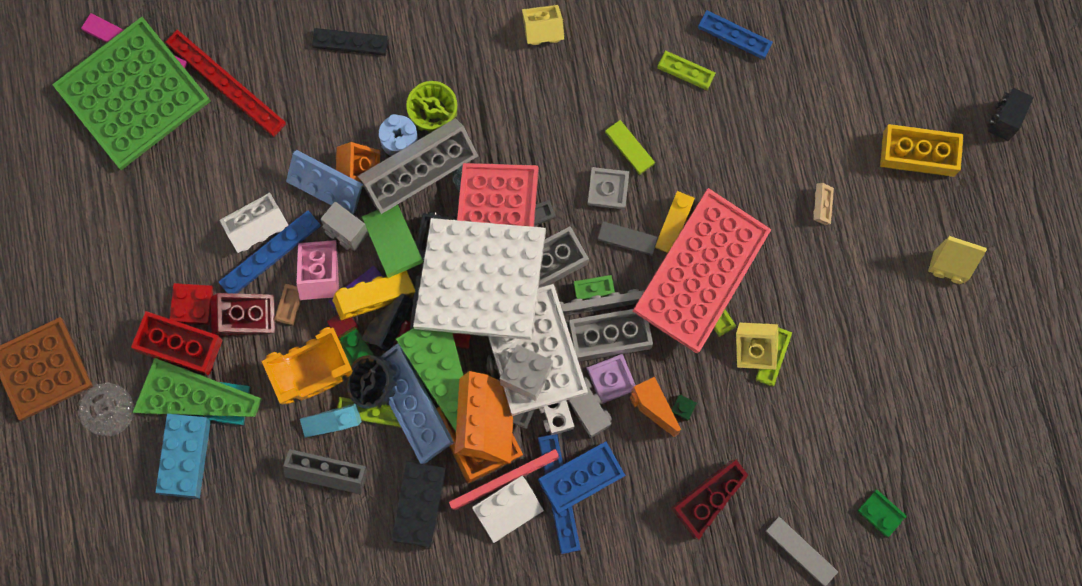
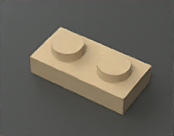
M818 183L815 192L814 220L828 225L831 224L834 188L824 183Z

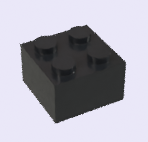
M1012 88L1009 93L1005 92L1002 99H999L995 109L997 111L995 115L993 114L989 120L988 125H990L988 132L1009 141L1020 130L1034 97L1015 88Z

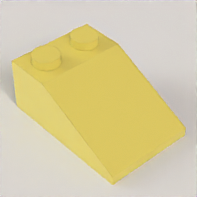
M949 236L934 250L928 272L933 273L934 276L939 278H950L952 282L957 284L966 283L971 278L987 248Z

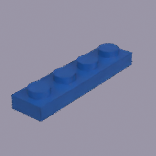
M706 10L698 26V29L763 60L773 43Z

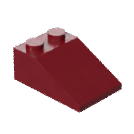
M217 293L211 297L212 334L231 336L275 333L274 295Z

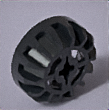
M373 355L359 357L351 365L353 372L347 377L346 386L351 400L356 405L362 408H381L382 405L389 403V397H393L395 394L392 387L397 386V381L393 380L396 371L390 369L392 367L391 362L386 361L384 357ZM385 389L382 395L376 396L378 391Z

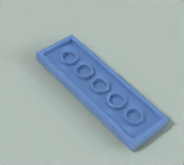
M397 343L381 356L386 361H390L392 364L390 369L396 371L393 380L397 381V386L392 387L395 394L393 397H389V405L420 464H425L453 444L454 441L416 370Z

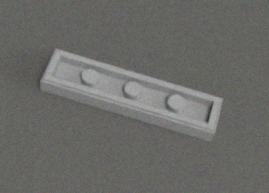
M780 517L765 531L823 586H826L838 573L830 563Z

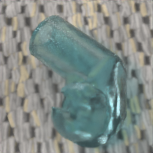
M463 166L455 170L452 178L459 193Z

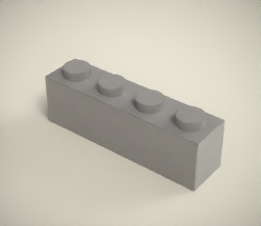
M585 377L584 381L588 394L567 401L589 437L592 438L609 428L612 418L607 410L603 411L600 404L602 402L597 394L593 395L590 390L592 386Z

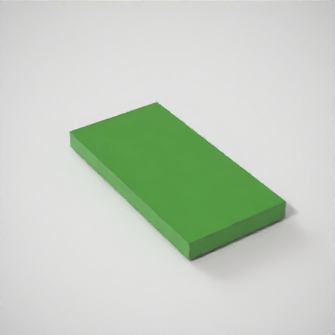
M398 204L382 214L376 210L362 216L388 278L424 263Z

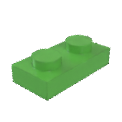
M612 275L574 281L576 299L588 300L593 296L606 297L611 293H615Z

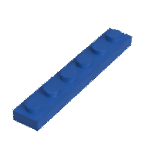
M307 210L221 279L219 284L227 293L237 294L297 246L298 243L321 226L320 223Z

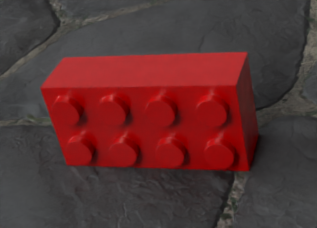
M145 311L131 348L138 353L209 376L223 340L218 335Z

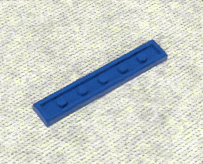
M557 434L539 437L538 442L541 456L556 449L560 457L558 460L543 466L546 475L561 467L563 461ZM552 506L561 554L581 551L572 506L559 514L556 513Z

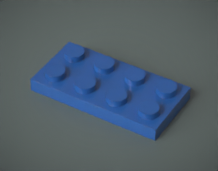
M604 442L544 475L538 481L554 510L559 514L626 475L607 442Z

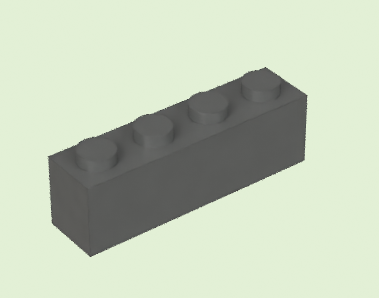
M289 449L283 465L286 478L356 494L362 493L366 481V466Z

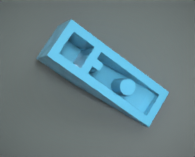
M356 404L300 418L305 437L358 426L362 422Z

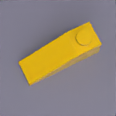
M677 191L655 245L656 249L666 253L669 252L684 227L694 202V197Z

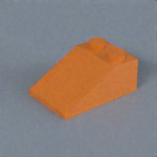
M653 377L633 387L630 396L633 406H637L639 411L673 437L677 436L681 428L656 378Z

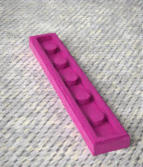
M90 13L81 28L84 32L106 43L123 31V29ZM176 57V59L181 63V65L184 68H186L188 63Z

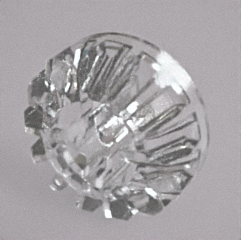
M105 382V384H95L93 388L84 392L85 396L82 400H79L80 411H78V415L81 418L82 425L90 432L99 436H113L128 427L134 415V403L130 394L117 384ZM104 394L103 398L95 404L91 403L95 397ZM90 406L94 407L97 414L96 419L90 413ZM109 407L108 411H102V408Z

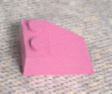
M336 240L298 243L297 288L300 300L332 298L336 291L339 290Z

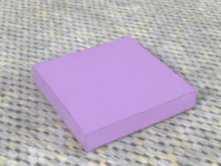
M623 354L586 368L602 404L631 393L633 387L636 386Z

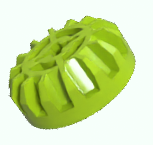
M423 82L417 85L407 98L408 116L420 131L426 130L431 133L457 116L456 96L447 85L441 82ZM440 101L444 104L445 108L440 106ZM420 108L424 110L427 116L426 120L421 117ZM430 119H441L440 121L435 123L429 122Z

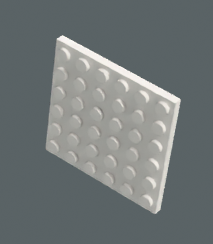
M431 218L413 325L414 329L531 340L546 228Z

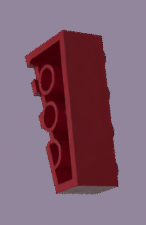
M737 459L731 460L673 505L671 509L692 537L699 540L718 513L725 507L731 496L735 494L748 477V474Z

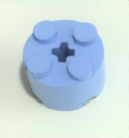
M393 114L384 120L380 126V142L382 148L389 156H393L418 141L416 126L405 116Z

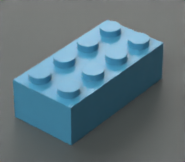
M167 414L155 493L200 499L211 423L207 417Z

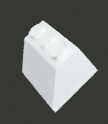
M270 193L220 219L237 253L248 250L252 245L266 240L268 236L281 232L288 226Z
M523 475L472 507L493 543L544 511Z

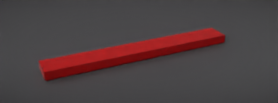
M176 30L164 42L166 46L186 61L271 136L274 137L286 125L282 118L179 30Z

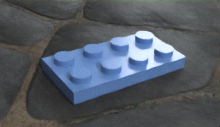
M298 150L292 155L286 180L287 183L330 205L337 202L351 214L355 213L363 187L362 183Z

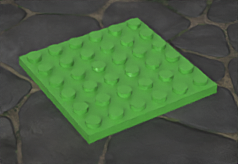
M143 17L139 18L52 84L120 170L124 169L211 102Z

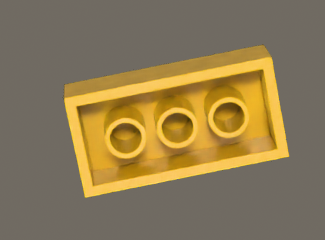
M888 124L883 131L880 167L955 177L961 170L963 134Z

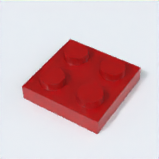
M174 283L170 319L180 323L209 325L213 286Z

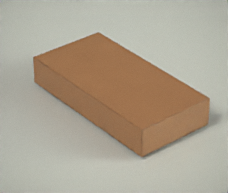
M285 284L274 318L275 321L294 325L301 303L297 286Z

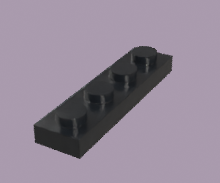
M314 28L312 47L386 56L388 36Z

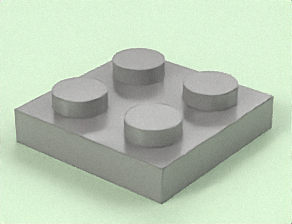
M592 167L587 205L625 210L629 171Z

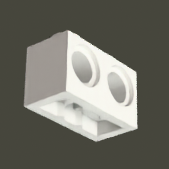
M566 400L558 402L556 408H549L548 406L539 408L540 413H544L546 420L543 421L546 432L550 431L551 435L574 429ZM555 418H561L564 424L561 427H556L552 421Z

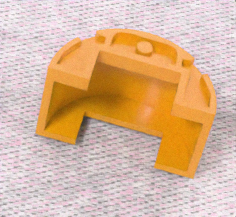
M327 327L320 330V334L316 335V339L307 341L306 345L301 348L295 347L290 349L286 355L273 352L262 361L280 404L293 403L295 398L302 401L318 395L344 381L342 378L344 375L349 377L352 374L353 370L334 328Z

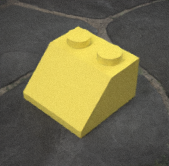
M558 5L522 9L527 44L539 45L542 42L556 43L564 40L563 19Z
M739 323L736 332L737 367L776 370L778 324Z

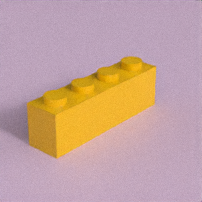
M404 271L390 278L379 276L374 278L372 282H360L349 289L346 287L341 288L334 294L333 303L340 320H344L388 306L402 293L412 298L415 289L408 272Z

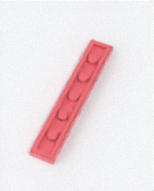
M555 449L450 501L449 504L453 510H457L513 482L522 475L525 476L558 460L560 457Z

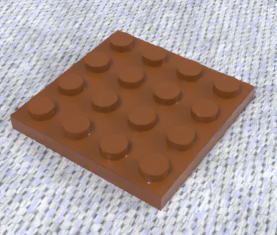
M61 317L0 345V379L20 421L93 387Z

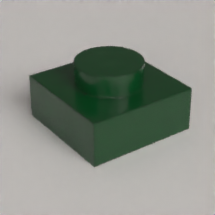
M679 395L672 408V412L688 421L697 403Z

